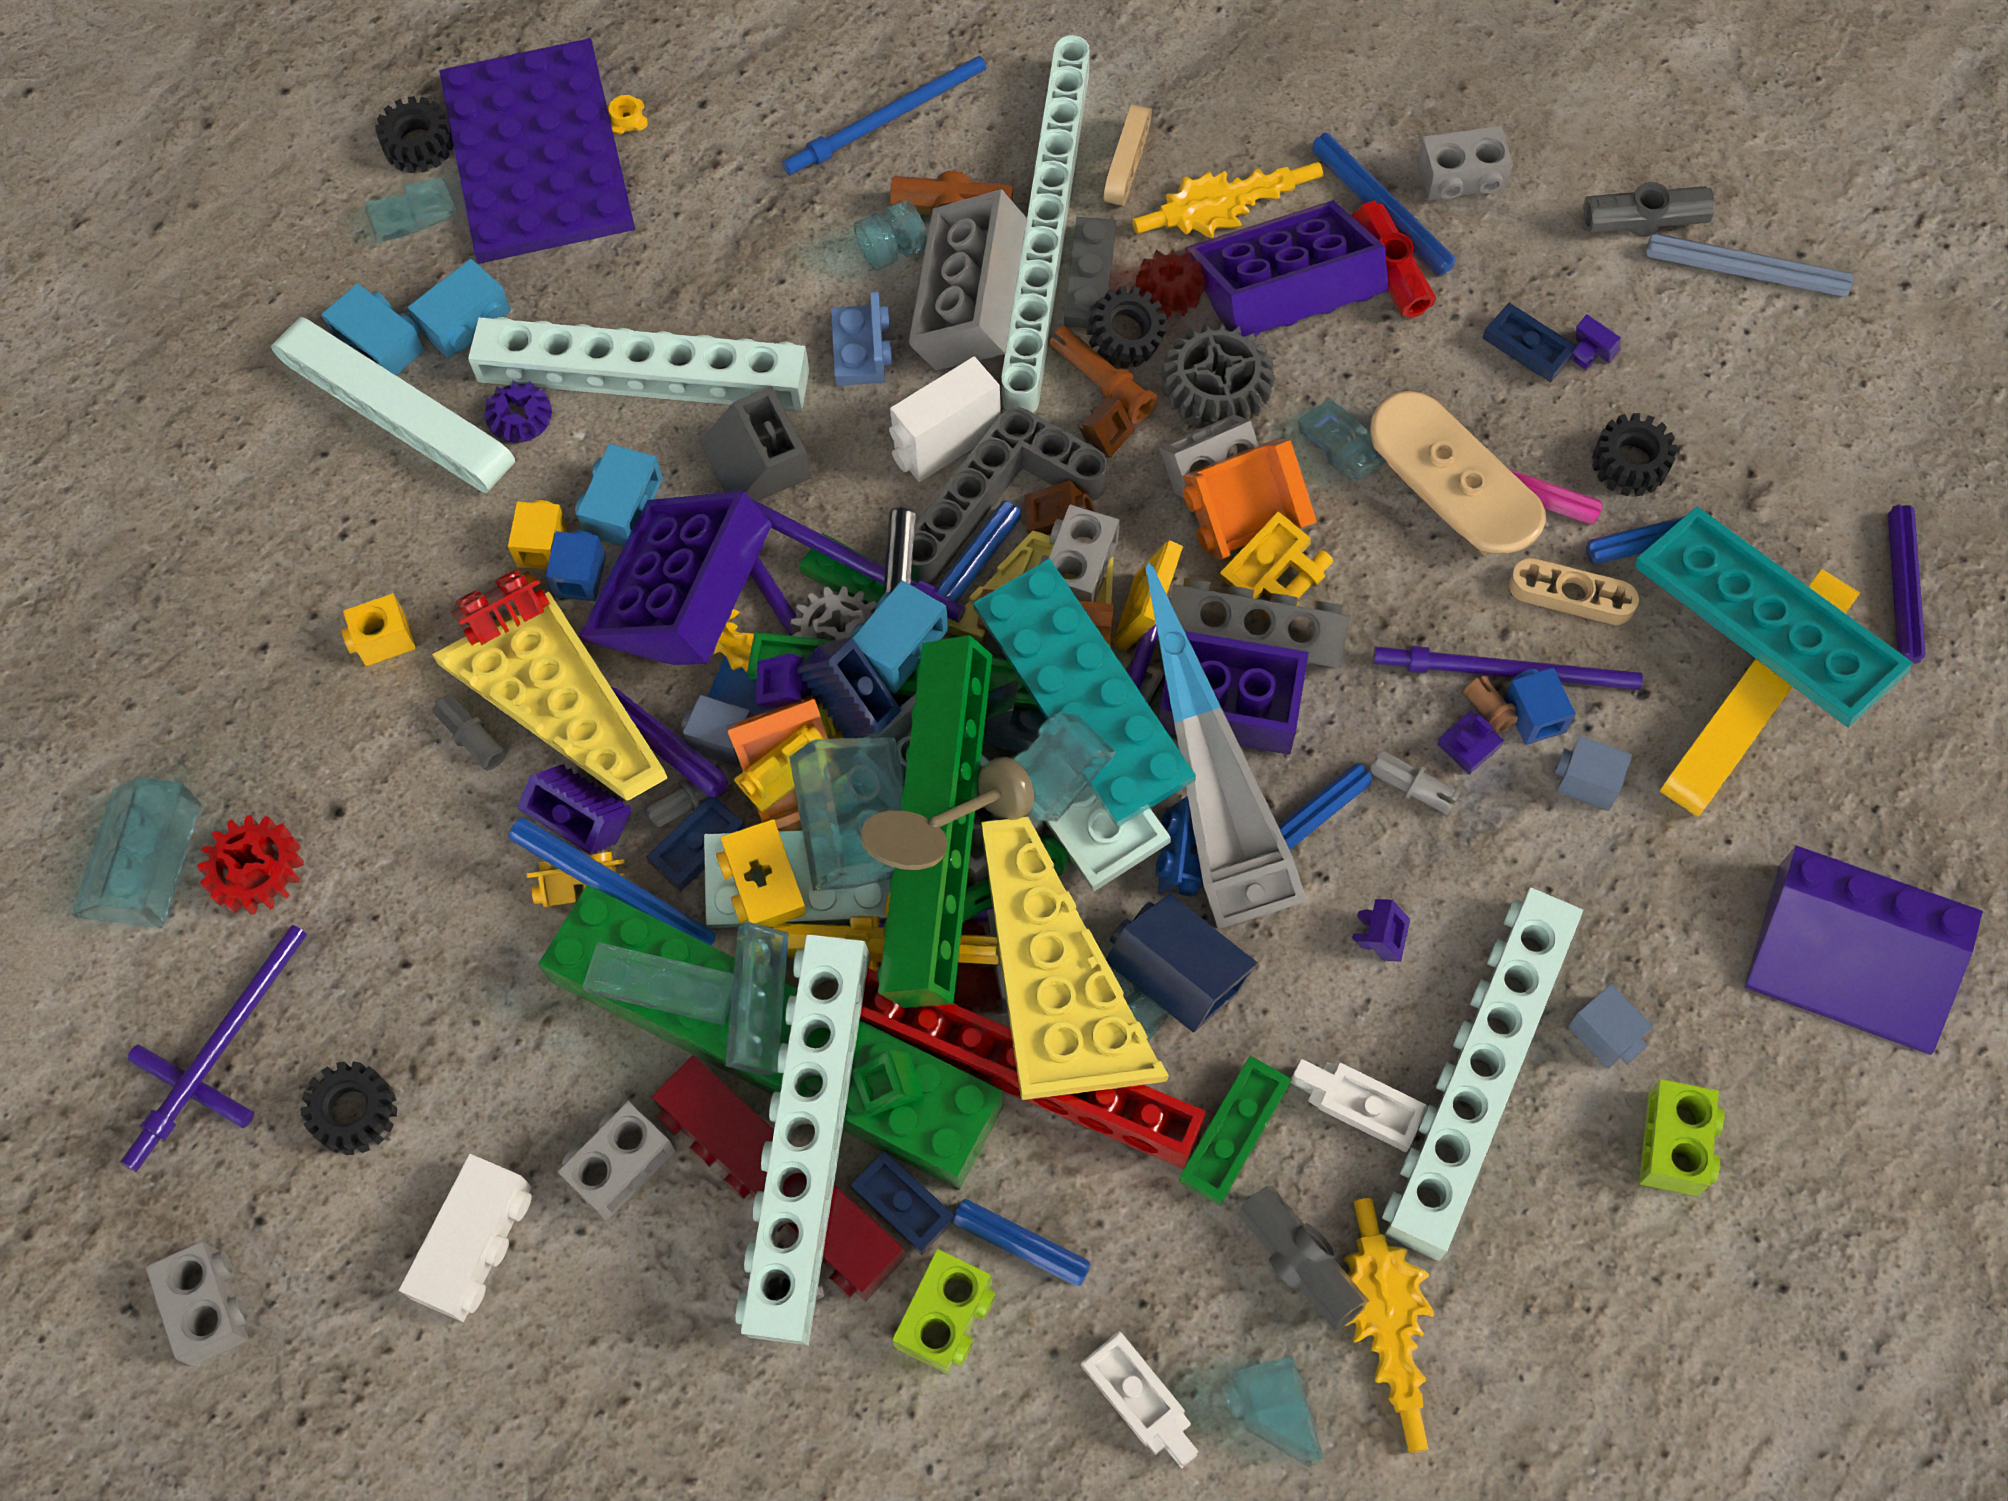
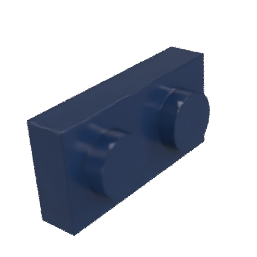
M1510 302L1486 327L1482 338L1550 383L1574 357L1573 351L1577 347V345Z
M709 796L653 849L646 858L651 866L681 892L705 869L704 834L734 833L745 829L744 823L717 798Z
M885 1150L850 1185L851 1190L921 1255L954 1222L955 1215Z

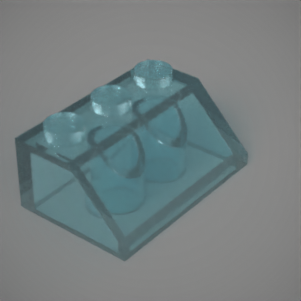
M896 738L812 740L791 755L789 759L813 891L856 888L891 879L894 867L887 866L870 856L862 846L860 832L864 821L872 815L888 810L901 811V792L904 788V780Z
M137 777L112 789L71 915L75 918L163 929L201 807V802L183 782Z

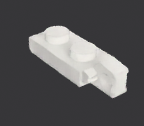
M1300 1059L1291 1077V1084L1311 1094L1308 1102L1317 1106L1319 1110L1404 1152H1407L1428 1107L1426 1104L1342 1063H1339L1337 1066L1326 1062L1324 1068L1321 1069Z
M1120 1331L1081 1362V1367L1145 1447L1148 1445L1155 1455L1165 1448L1181 1469L1198 1456V1450L1183 1433L1191 1424L1184 1415L1185 1410Z

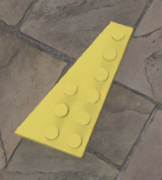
M550 592L545 593L550 605L543 608L544 613L524 622L517 609L514 610L521 623L520 626L517 627L509 613L502 616L509 629L507 633L504 632L498 620H495L494 623L501 635L488 641L486 644L481 645L478 642L471 646L465 636L432 654L440 667L626 801L668 779L663 767Z
M1022 817L1017 820L1004 819L981 822L982 840L1021 1100L1167 1082L1169 1075L1162 1062L1156 1058L1147 1041L1148 1036L1141 1023L1136 1021L1124 999L1122 988L1089 929H1086L1080 918L1073 898L1069 891L1066 892L1055 872L1054 863L1029 817Z

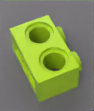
M1660 1079L1648 1092L1639 1185L1698 1197L1711 1184L1716 1183L1720 1171V1156L1714 1154L1715 1136H1720L1725 1118L1724 1108L1718 1107V1090ZM1676 1107L1688 1108L1695 1116L1696 1125L1683 1122L1677 1114ZM1672 1153H1680L1687 1157L1691 1164V1172L1679 1170L1672 1161Z
M937 1249L892 1341L895 1349L948 1375L954 1363L962 1367L974 1343V1338L968 1335L976 1317L982 1320L986 1318L996 1296V1292L990 1290L992 1286L991 1274ZM955 1280H964L973 1288L970 1297L960 1303L952 1302L944 1295L946 1287ZM934 1325L944 1326L951 1333L948 1343L939 1349H931L922 1342L925 1331Z

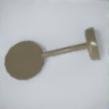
M1008 757L995 758L985 764L978 775V797L932 817L930 820L922 815L908 811L888 810L876 813L864 821L860 832L862 846L871 857L887 866L902 870H921L935 866L944 858L948 845L945 833L940 827L982 807H985L993 817L999 820H1017L1025 817L1030 813L1034 805L1032 781L1026 770L1017 761Z

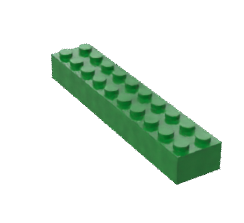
M587 885L538 963L548 980L771 1095L774 1092H781L784 1073L778 1072V1056L782 1043L789 1044L792 1025L786 1024V1008L790 995L797 996L798 989ZM859 1020L852 1070L888 1050L907 1052L912 1059L923 1096L913 1102L867 1116L853 1073L851 1072L842 1131L881 1151L885 1150L889 1155L960 1190L1004 1107L1003 1091ZM827 1028L813 1030L807 1038V1046L816 1049L826 1045L830 1039V1030ZM813 1075L805 1078L799 1087L800 1096L813 1097L818 1094L823 1085L822 1077Z

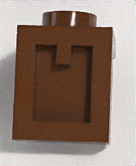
M1070 480L1024 495L1028 534L1034 530L1050 535L1057 519L1064 520L1069 505L1094 512L1093 503L1088 494H1083Z

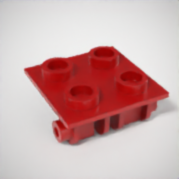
M518 569L510 571L495 580L497 587L484 594L480 590H475L456 601L459 607L452 610L451 613L460 625L466 622L469 623L470 627L463 630L471 646L478 642L484 645L501 635L489 614L491 611H493L504 632L507 633L509 631L497 609L502 605H505L517 627L521 625L509 603L510 601L514 602L524 622L544 613L543 608L550 605V602L542 589L534 593L532 588L540 584V582L529 571L522 574Z

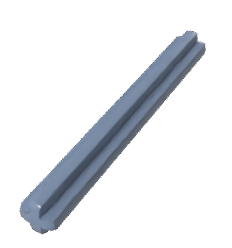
M1657 233L1651 235L1646 249V256L1649 258L1841 297L1847 296L1853 285V274L1850 272Z

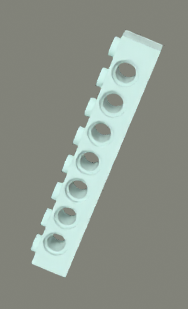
M497 317L495 319L478 318L468 357L477 382L510 385L512 380L518 384H527L531 381L537 388L728 405L772 386L784 410L802 411L809 375L806 347L790 342L777 344L756 342L747 338L732 340L714 338L709 335H674L666 331L652 333L633 331L628 328H594L586 324L571 326L552 324L547 321H514L505 317ZM768 370L767 372H764V373H758V372H760V371Z
M1531 887L1523 901L1513 900L1503 923L1511 927L1506 941L1497 939L1487 961V965L1494 967V971L1489 982L1480 980L1470 1003L1471 1006L1478 1008L1473 1022L1470 1023L1464 1020L1454 1041L1453 1047L1461 1050L1455 1065L1446 1062L1437 1082L1436 1089L1443 1092L1438 1107L1428 1105L1418 1128L1419 1132L1426 1134L1419 1151L1411 1147L1401 1169L1400 1175L1408 1178L1402 1194L1392 1192L1382 1215V1219L1390 1222L1385 1237L1437 1261H1440L1447 1253L1578 926L1583 909ZM1529 937L1536 940L1540 944L1542 951L1534 952L1528 950L1523 945L1521 938ZM1509 977L1518 979L1523 983L1526 992L1517 993L1510 990L1505 984L1504 979ZM1490 1018L1502 1020L1507 1025L1509 1033H1495L1489 1027L1487 1020ZM1478 1059L1486 1062L1492 1070V1076L1483 1077L1476 1074L1471 1068L1470 1061ZM1462 1101L1469 1104L1475 1112V1118L1471 1120L1460 1118L1453 1109V1103ZM1438 1144L1451 1146L1457 1153L1458 1162H1443L1437 1156L1435 1146ZM1421 1187L1433 1189L1440 1198V1206L1431 1208L1423 1205L1418 1199L1417 1189Z
M807 934L805 948H798L796 951L794 977L799 978L797 996L790 995L786 1008V1024L792 1025L789 1044L782 1043L778 1056V1072L784 1073L781 1092L773 1093L770 1104V1121L776 1122L773 1141L765 1142L761 1159V1169L767 1172L764 1191H757L753 1206V1221L759 1222L756 1242L750 1241L748 1243L745 1254L744 1270L751 1273L748 1292L740 1294L736 1308V1323L742 1324L741 1334L749 1338L809 1346L870 956L865 941ZM829 980L838 983V990L832 998L828 1000L815 998V990L820 983ZM817 1028H827L830 1030V1039L826 1045L816 1049L807 1046V1038L813 1030ZM813 1075L822 1077L823 1085L818 1094L813 1097L800 1096L799 1087L805 1078ZM802 1124L813 1125L815 1128L813 1140L804 1147L793 1146L791 1143L793 1131ZM795 1173L805 1174L807 1185L803 1193L797 1197H786L783 1193L785 1180ZM786 1223L796 1224L799 1230L797 1241L789 1248H778L775 1243L777 1230ZM777 1274H787L791 1283L788 1294L780 1300H770L767 1295L769 1280Z

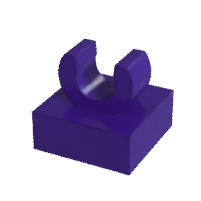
M1588 314L1576 326V341L1580 344L1573 351L1575 356L1573 362L1583 369L1587 370L1598 356L1610 364L1620 352L1621 337Z
M789 653L757 661L756 705L770 709L800 702L801 694L811 695L812 689L807 688L806 681H802V674H797V667L803 662L802 657Z
M1471 710L1439 738L1437 745L1470 775L1501 748L1504 740L1493 731V727L1481 715L1477 716Z
M1375 899L1373 911L1364 909L1357 914V917L1363 924L1369 925L1368 932L1365 934L1355 933L1352 939L1363 949H1373L1384 961L1401 962L1411 919L1393 900Z

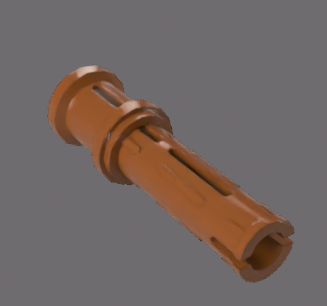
M1062 326L1055 331V334L1064 341H1058L1052 336L1049 346L1101 388L1103 399L1107 396L1120 399L1133 424H1139L1150 416L1158 403V395L1152 390L1145 391L1133 381V374L1127 369L1117 370L1075 335L1069 327Z

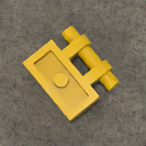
M1278 511L1220 572V579L1230 586L1253 589L1254 599H1259L1263 594L1271 598L1272 593L1298 597L1299 599L1311 585L1316 587L1325 578L1324 571L1334 560L1324 550H1321L1312 560L1304 555L1303 552L1311 544V538ZM1292 566L1299 574L1284 588L1276 580ZM1263 611V615L1271 622L1268 613Z

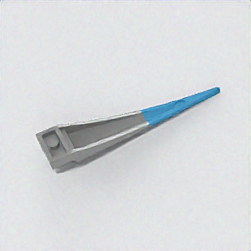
M1147 562L1145 569L1179 751L1196 774V780L1187 785L1186 790L1203 885L1217 928L1222 929L1307 902L1292 853L1154 567Z

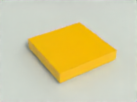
M1171 540L1165 542L1135 572L1111 641L1113 642L1112 646L1126 652L1156 624L1145 569L1147 562L1154 567L1167 594L1183 546Z

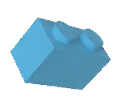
M472 259L468 260L407 307L413 321L419 327L420 333L448 359L471 345L479 317L495 319L497 317H505L511 311L503 287Z
M359 283L321 314L331 335L394 375L400 373L424 351L417 335L420 332L417 324L407 314L402 313L399 316L395 313L389 302L379 292L374 291L371 294Z
M609 444L603 458L599 457L594 463L592 481L587 492H583L576 503L575 514L578 517L582 530L598 535L602 541L624 547L647 500L655 498L663 480L657 457Z
M902 580L891 593L887 592L881 597L875 612L867 622L859 624L852 631L850 636L853 637L888 690L896 693L915 671L920 662L922 643L940 640L948 631L946 605Z

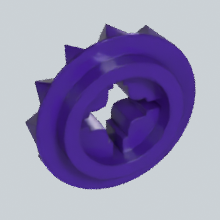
M512 380L511 384L506 387L500 388L496 386L495 394L491 398H486V409L483 414L489 430L496 437L507 442L520 443L532 440L544 432L550 423L552 408L544 389L536 388L531 381L527 384H518ZM510 402L512 404L515 403L519 407L524 405L526 420L517 413L511 414Z

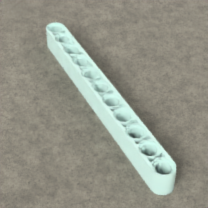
M1075 35L1061 38L1054 47L1001 376L1002 403L1005 410L1012 407H1021L1034 413L1040 401L1089 80V44L1082 37ZM1016 389H1025V391H1016Z

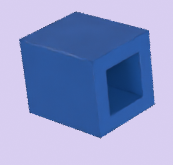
M574 530L571 533L556 531L545 576L555 598L596 602L606 559L598 535H593L583 530Z
M1554 667L1540 672L1537 669H1530L1518 674L1513 678L1504 698L1507 704L1513 703L1516 707L1515 714L1518 716V720L1515 725L1525 745L1566 733L1576 714Z

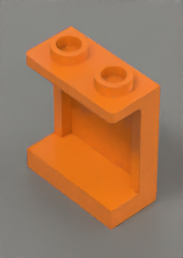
M1274 439L1183 475L1186 487L1183 488L1184 500L1191 512L1195 511L1200 528L1196 529L1199 544L1205 553L1209 552L1211 557L1224 559L1230 556V551L1247 545L1278 511L1298 528H1303L1317 522L1291 440Z
M812 695L801 698L800 702L779 706L727 725L728 734L743 772L804 725L808 728L814 726L823 738L821 743L834 756L831 761L765 812L761 813L758 810L762 823L774 819L778 831H795L802 827L801 820L817 814L820 820L836 816L845 811L844 804L852 801L821 720L816 701Z

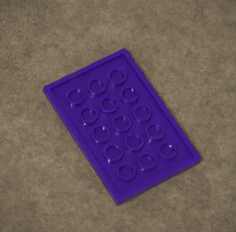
M591 38L439 70L474 253L478 264L636 230Z

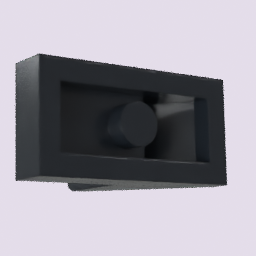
M1012 681L988 691L983 744L1046 759L1051 746L1053 729L1041 712L1014 706L1019 681Z

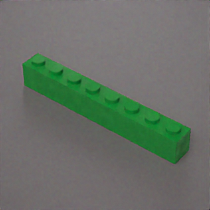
M970 635L922 643L921 658L917 666L916 698L911 712L913 721L910 745L906 751L907 769L904 788L901 792V811L919 814L929 820L977 797L993 655ZM975 811L940 827L945 833L948 845L944 858L935 866L921 870H902L894 867L889 884L891 895L888 918L884 925L885 942L882 965L878 971V993L903 1008L947 1005L954 1002Z

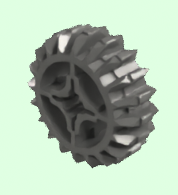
M1223 322L1218 327V330H1211L1205 323L1200 334L1190 328L1186 334V339L1177 337L1173 349H1168V353L1165 355V363L1162 367V390L1164 396L1169 397L1171 409H1180L1179 415L1182 420L1191 416L1194 417L1196 428L1203 422H1208L1211 425L1233 414L1250 420L1251 415L1259 416L1263 410V404H1267L1271 398V387L1274 386L1275 381L1272 357L1266 356L1265 344L1255 345L1254 333L1245 337L1241 336L1240 326L1233 332L1226 331ZM1241 389V390L1238 391V392H1235V393H1233V394H1230L1231 392H1233V391H1235V390Z

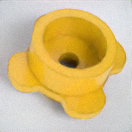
M621 95L614 98L607 105L613 134L621 135L624 132L641 131L647 127L648 121L642 114L644 103L641 99L630 95Z

